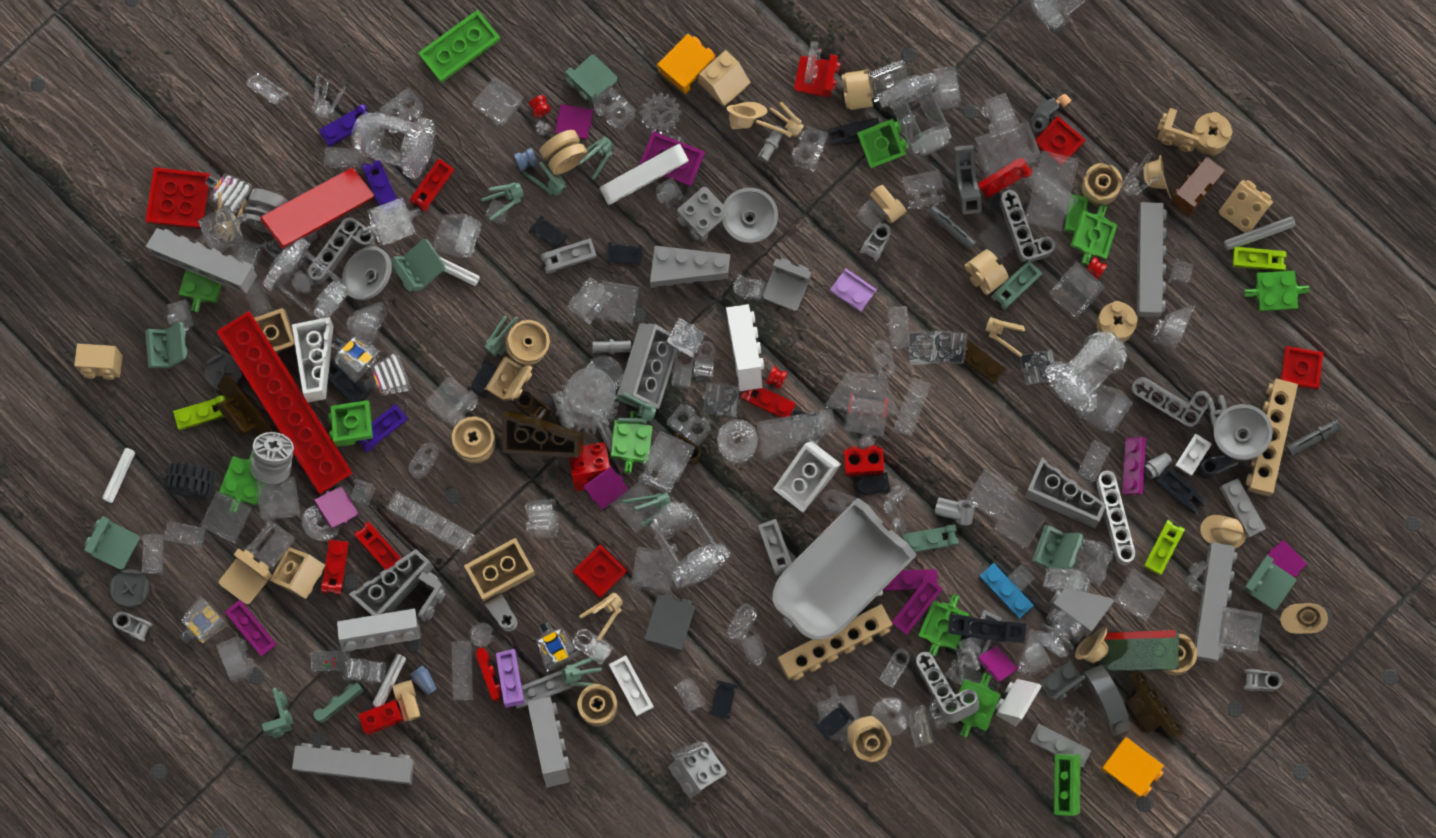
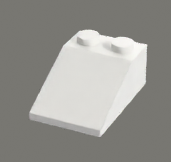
M810 441L804 444L773 490L800 511L805 512L842 464L814 442Z
M1017 679L1014 683L1010 682L1005 690L1008 693L1004 700L1001 698L997 704L996 709L998 711L996 715L1016 727L1023 719L1041 685Z

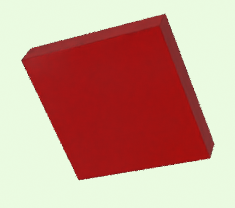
M1057 116L1032 144L1061 168L1082 146L1086 139Z
M1285 346L1280 380L1296 383L1298 387L1318 390L1324 352Z
M601 544L573 570V573L600 599L628 572Z

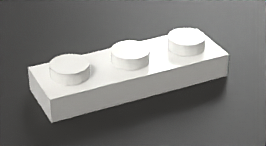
M627 656L609 664L636 717L654 708Z

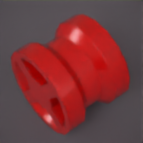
M545 95L537 96L528 102L529 106L533 108L534 117H542L551 111L550 105L546 103Z
M1094 257L1085 273L1091 274L1097 281L1108 265L1100 263L1099 259Z
M773 366L766 383L769 385L774 384L776 388L781 389L788 372L780 371L778 367Z

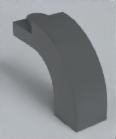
M974 146L954 147L955 180L962 214L980 213L981 195L976 180Z
M1101 664L1085 671L1084 674L1088 687L1097 698L1103 710L1110 734L1115 737L1130 730L1127 710L1106 669Z

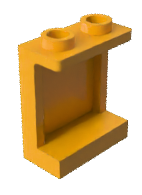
M689 34L657 64L658 72L685 95L690 90V85L699 77V73L715 60L714 52L709 48H704L697 37H692Z
M1125 737L1100 770L1106 775H1111L1136 794V797L1139 799L1142 795L1146 797L1152 789L1149 786L1152 781L1155 780L1157 782L1164 772L1161 769L1164 765L1129 738Z

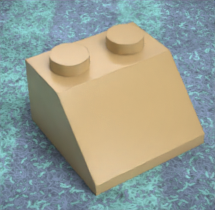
M726 50L700 72L698 83L723 107L728 105L751 83L740 63Z
M288 547L269 581L306 599L312 592L317 579L321 576L325 565L309 554Z

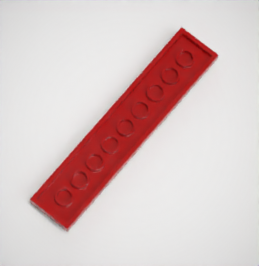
M248 311L217 331L218 335L279 431L292 441L293 453L319 494L353 474L252 313Z

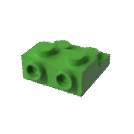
M893 119L857 132L870 168L906 155L905 150L908 149L905 139L901 140L899 132L902 131L898 121L894 122Z
M369 400L331 406V413L328 414V418L333 431H330V438L336 447L356 444L355 441L373 438Z

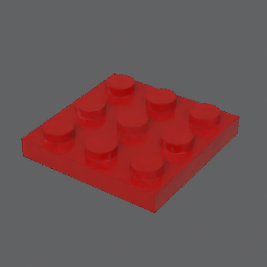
M154 167L145 222L149 224L203 229L210 186L206 180L211 174Z

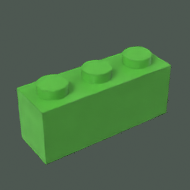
M1061 753L1055 755L1054 815L1075 816L1080 814L1081 754Z

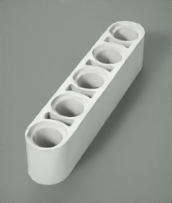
M678 144L606 183L599 189L607 204L610 205L684 165L689 160L681 145Z
M1104 471L1096 481L1099 497L1106 504L1103 512L1115 559L1120 565H1128L1135 557L1134 545L1116 477L1112 472ZM1107 477L1110 479L1111 484L1104 485L1101 478ZM1106 496H1113L1115 503H1108ZM1117 514L1120 517V522H1114L1111 519V515ZM1116 533H1123L1125 536V540H1118L1116 538ZM1121 552H1128L1130 559H1123Z

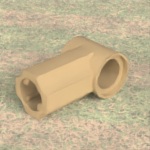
M883 185L878 186L870 193V197L879 206L884 218L892 224L906 213L903 204L898 199L895 200Z
M412 680L392 685L404 721H411L421 717L415 699L416 693Z

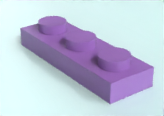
M515 649L496 653L505 708L525 704Z

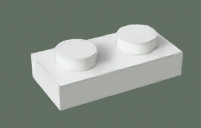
M1195 434L1174 467L1191 477L1210 448L1211 443Z

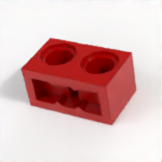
M872 445L867 446V449L848 447L847 450H844L845 477L882 475L884 473L883 448ZM875 456L878 458V462L872 464L868 461V458ZM851 457L858 458L859 463L857 465H852L849 462V459Z
M395 700L358 714L367 736L404 721Z

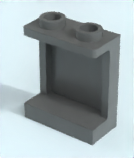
M663 593V596L658 594L644 638L645 642L682 653L696 606L692 605L693 602L686 599L678 601L674 599V596Z

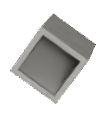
M1064 588L1062 592L1058 590L1049 603L1052 606L1049 610L1088 637L1115 600L1109 597Z

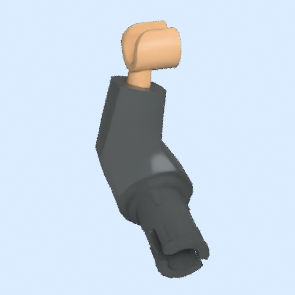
M1063 94L1057 100L1051 98L1039 104L1031 119L1033 130L1039 132L1046 129L1050 115L1059 109L1058 104L1060 103L1062 107H1065L1071 99L1066 94Z

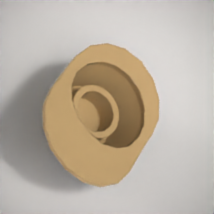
M743 102L727 106L730 127L732 129L750 128L756 118L767 114V108L755 102Z
M1160 155L1159 160L1152 161L1143 166L1144 179L1148 186L1152 188L1167 189L1170 197L1164 177L1163 160Z
M1211 515L1203 520L1200 526V533L1203 539L1210 544L1214 542L1237 548L1246 539L1242 524L1235 518Z
M1294 604L1284 609L1280 621L1282 627L1290 633H1317L1327 625L1328 615L1325 609L1317 604Z
M1103 626L1085 638L1077 647L1075 658L1095 663L1105 657L1108 653V646L1104 642L1107 628Z

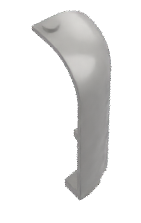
M857 498L781 574L773 590V603L776 609L783 615L784 618L782 620L788 627L794 626L799 632L811 639L829 638L842 631L917 556L916 553L894 531H888L882 525L883 521L868 504Z

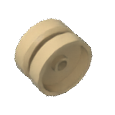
M575 130L559 133L548 140L539 150L543 159L549 161L548 167L553 175L570 171L578 166V162L588 154L585 146L578 144L580 138Z
M524 320L515 324L510 330L505 343L509 358L522 366L537 364L548 351L550 344L549 334L543 325L533 320Z
M467 417L459 421L454 427L452 444L457 455L462 460L472 464L481 463L493 454L496 446L495 435L490 424L484 419Z

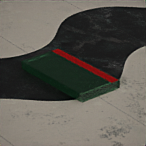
M1179 630L1106 633L1104 642L1108 646V653L1102 658V666L1107 672L1178 670Z

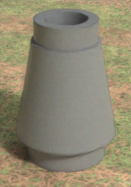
M1164 453L1147 461L1144 466V473L1150 479L1157 478L1172 462L1171 457Z

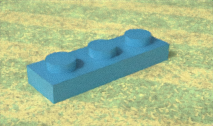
M994 563L979 576L1018 619L1034 606Z

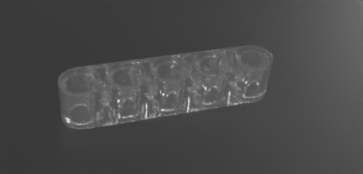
M395 491L386 506V509L465 554L469 552L477 538L468 530Z

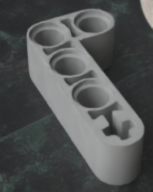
M1013 190L1005 191L999 203L1019 260L1027 263L1028 261L1034 262L1050 256L1055 248L1053 239L1043 237L1034 240L1017 193ZM1007 197L1009 200H1013L1011 205L1009 201H1005ZM1016 214L1020 217V220L1013 221L1010 215ZM1017 232H1023L1026 238H1018ZM1041 244L1049 245L1050 250L1044 251L1041 248ZM1023 250H1030L1032 256H1025Z
M353 218L344 219L310 265L308 275L311 281L316 285L323 284L353 243L361 248L374 246L375 238L373 232ZM348 226H355V229L353 231H346V228ZM364 236L371 237L367 242L361 241ZM337 241H344V244L341 247L335 246V243ZM326 256H333L330 262H325L324 259ZM315 272H316V273H319V272H320L321 275H320V276H319V275H316V276H315L314 273H315Z
M1145 377L1137 378L1132 385L1135 395L1186 426L1196 425L1210 403V396L1205 391L1196 392L1191 401L1187 403ZM1144 383L1145 389L1138 390L1139 386L1137 384ZM1150 387H1152L1153 390L1150 392L1149 396H1147V390H1149ZM1160 392L1163 395V400H1154L1153 393ZM1198 396L1205 397L1206 403L1204 405H1199L1196 402ZM1176 402L1179 404L1180 409L1172 411L1169 404ZM1188 412L1194 413L1196 420H1187L1186 414Z
M922 652L916 657L918 671L948 722H958L978 711L979 701L975 691L967 689L955 695L930 653ZM933 678H938L936 681H931ZM942 693H946V694H947L946 696H943V697L939 696V695L942 694ZM968 700H973L972 703H966ZM950 709H956L954 712H948Z

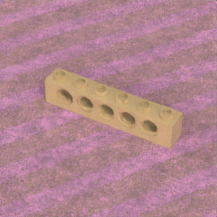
M1275 379L1272 384L1269 383L1266 394L1269 395L1268 402L1265 401L1262 411L1271 422L1275 441H1271L1266 450L1270 453L1271 459H1265L1262 454L1251 459L1250 467H1253L1252 473L1248 474L1246 479V485H1249L1247 491L1268 497L1274 493L1298 387L1296 383ZM1275 398H1281L1283 400V405L1277 404L1275 402ZM1271 415L1277 416L1279 423H1274L1271 420ZM1258 470L1266 471L1267 477H1261Z
M880 604L855 617L836 635L826 639H812L779 656L777 660L788 681L790 679L796 681L804 676V672L808 670L813 672L821 668L820 664L823 662L831 663L839 658V654L843 652L848 654L854 651L856 645L860 643L866 645L873 641L872 637L878 634L881 637L889 633V628L893 624L884 607ZM873 622L876 628L873 631H869L865 628V624ZM856 631L858 638L855 640L850 639L848 632ZM834 639L839 640L841 647L835 649L831 646L830 642ZM817 648L822 649L824 655L820 658L813 654V651ZM803 657L806 659L807 664L805 666H798L796 659Z

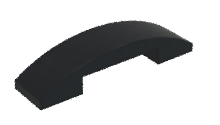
M949 614L947 634L1001 642H1025V623L1003 622Z

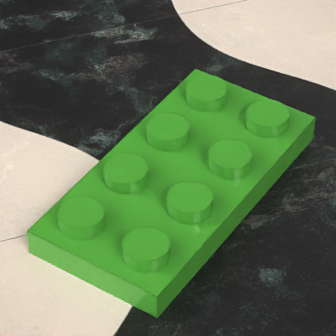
M476 10L421 50L418 55L440 83H442L501 39L482 14Z

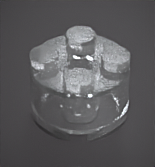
M555 499L531 500L529 503H526V514H529V521L526 522V531L530 533V537L533 539L556 538L558 536L555 533L559 530L558 511L553 509V506H557Z

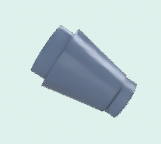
M423 665L410 674L411 680L427 695L437 689L428 669H425Z

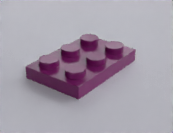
M653 131L639 165L680 144L689 161L665 174L664 177L692 187L705 151Z

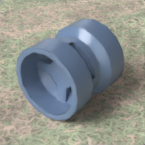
M532 148L526 149L524 153L518 152L514 154L520 172L526 170L529 166L535 167L538 165Z

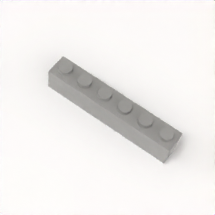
M1141 202L1138 207L1137 317L1159 318L1162 312H1165L1166 302L1162 300V294L1166 291V282H1163V275L1166 274V264H1163V257L1166 256V246H1163V239H1166V227H1163V221H1166L1167 211L1163 209V203Z
M157 228L146 245L147 250L152 256L244 294H247L257 277L253 269L254 267L250 263L245 261L241 263L233 256H224L218 250L213 248L211 250L207 249L199 242L192 243L188 238L175 236L173 232L167 229L163 231Z
M1212 542L1208 547L1194 642L1197 649L1196 660L1216 663L1219 658H1222L1223 647H1221V639H1224L1226 635V628L1223 626L1224 620L1228 619L1229 609H1226L1227 601H1230L1232 590H1229V584L1234 579L1232 564H1235L1237 559V552H1234L1235 546Z
M301 743V746H295L292 770L296 772L412 784L415 761L410 759L409 755L399 754L398 757H391V753L386 752L372 755L371 751L360 750L359 753H355L350 748H340V751L332 750L331 746L321 745L320 748H312L313 744Z

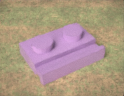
M846 268L830 289L832 294L860 313L877 291L876 288Z

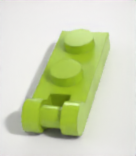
M1234 247L1232 267L1273 270L1276 272L1286 271V265L1284 264L1286 252ZM1272 258H1276L1277 263H1272Z
M219 396L209 401L173 411L178 430L224 418L220 411L214 412L213 407L225 401L226 397Z
M1167 520L1143 567L1161 576L1185 528L1173 525V522ZM1168 531L1175 534L1174 538L1167 535Z

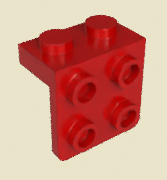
M830 54V60L801 56L794 90L796 92L830 98L831 91L836 89L837 80L834 79L835 73L839 74L840 62H837L838 55Z
M604 442L584 445L583 452L579 457H569L575 491L586 490L584 486L610 467L607 448Z

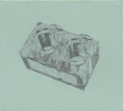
M610 85L593 100L595 112L600 116L604 115L608 119L609 125L614 129L617 127L622 131L636 117V109ZM606 100L612 102L610 106H604L602 103ZM623 113L625 117L619 119L616 117V114Z
M409 87L379 109L380 115L394 132L398 129H403L408 124V121L412 118H418L424 110L423 104ZM410 102L415 104L412 108L405 107ZM393 114L400 115L397 119L390 118Z
M807 125L806 130H802L799 135V147H795L791 157L794 158L793 165L814 172L827 142L828 133ZM809 137H814L817 139V141L815 143H810L807 139ZM808 154L810 158L804 160L801 158V155Z
M681 403L667 420V425L699 446L711 432V423L704 417H698L695 414L696 411L691 406H685ZM686 415L689 419L686 422H680L678 417ZM695 427H701L703 432L695 434L692 430Z
M1047 568L1043 587L1055 593L1058 590L1062 592L1064 588L1088 593L1091 576L1080 570Z
M347 657L344 663L342 680L381 685L384 683L386 663Z

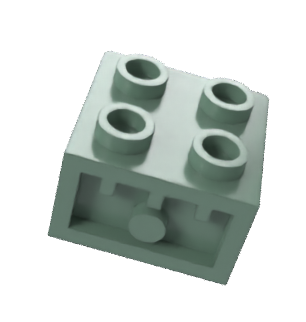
M1267 555L1243 590L1275 611L1296 582V578L1272 563L1274 559Z

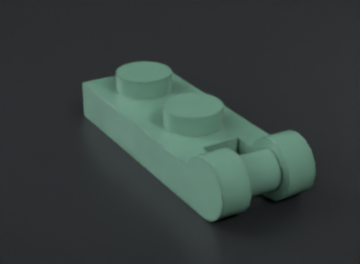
M1028 261L991 298L994 301L997 300L1001 304L1000 307L1005 311L1043 273ZM1005 291L1010 295L1008 299L1002 295Z
M956 525L902 535L903 540L910 545L915 553L959 544V540L955 535L957 531ZM942 534H948V540L943 541Z
M358 683L349 684L341 696L338 697L336 695L329 700L327 707L323 710L317 709L314 712V718L319 723L326 722L364 690Z

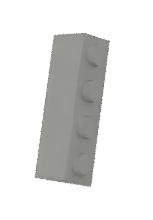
M639 324L617 395L630 400L622 395L625 392L647 404L653 405L656 409L660 408L678 350L677 347L667 342L670 337H673L672 333L656 324Z
M415 609L337 622L342 652L421 638Z

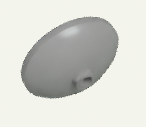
M743 188L735 191L726 199L724 206L728 209L729 214L722 220L726 232L732 238L743 243H757L772 234L778 221V209L770 195L760 189ZM752 217L753 221L748 222L746 218Z
M376 246L362 248L353 254L346 263L342 274V285L345 292L356 300H368L379 294L388 283L391 275L392 264L389 255L383 249Z
M1238 404L1227 408L1219 415L1214 426V439L1218 448L1225 455L1236 460H1250L1263 454L1269 447L1272 440V425L1267 415L1259 408L1247 404ZM1245 434L1246 438L1241 439L1239 435Z

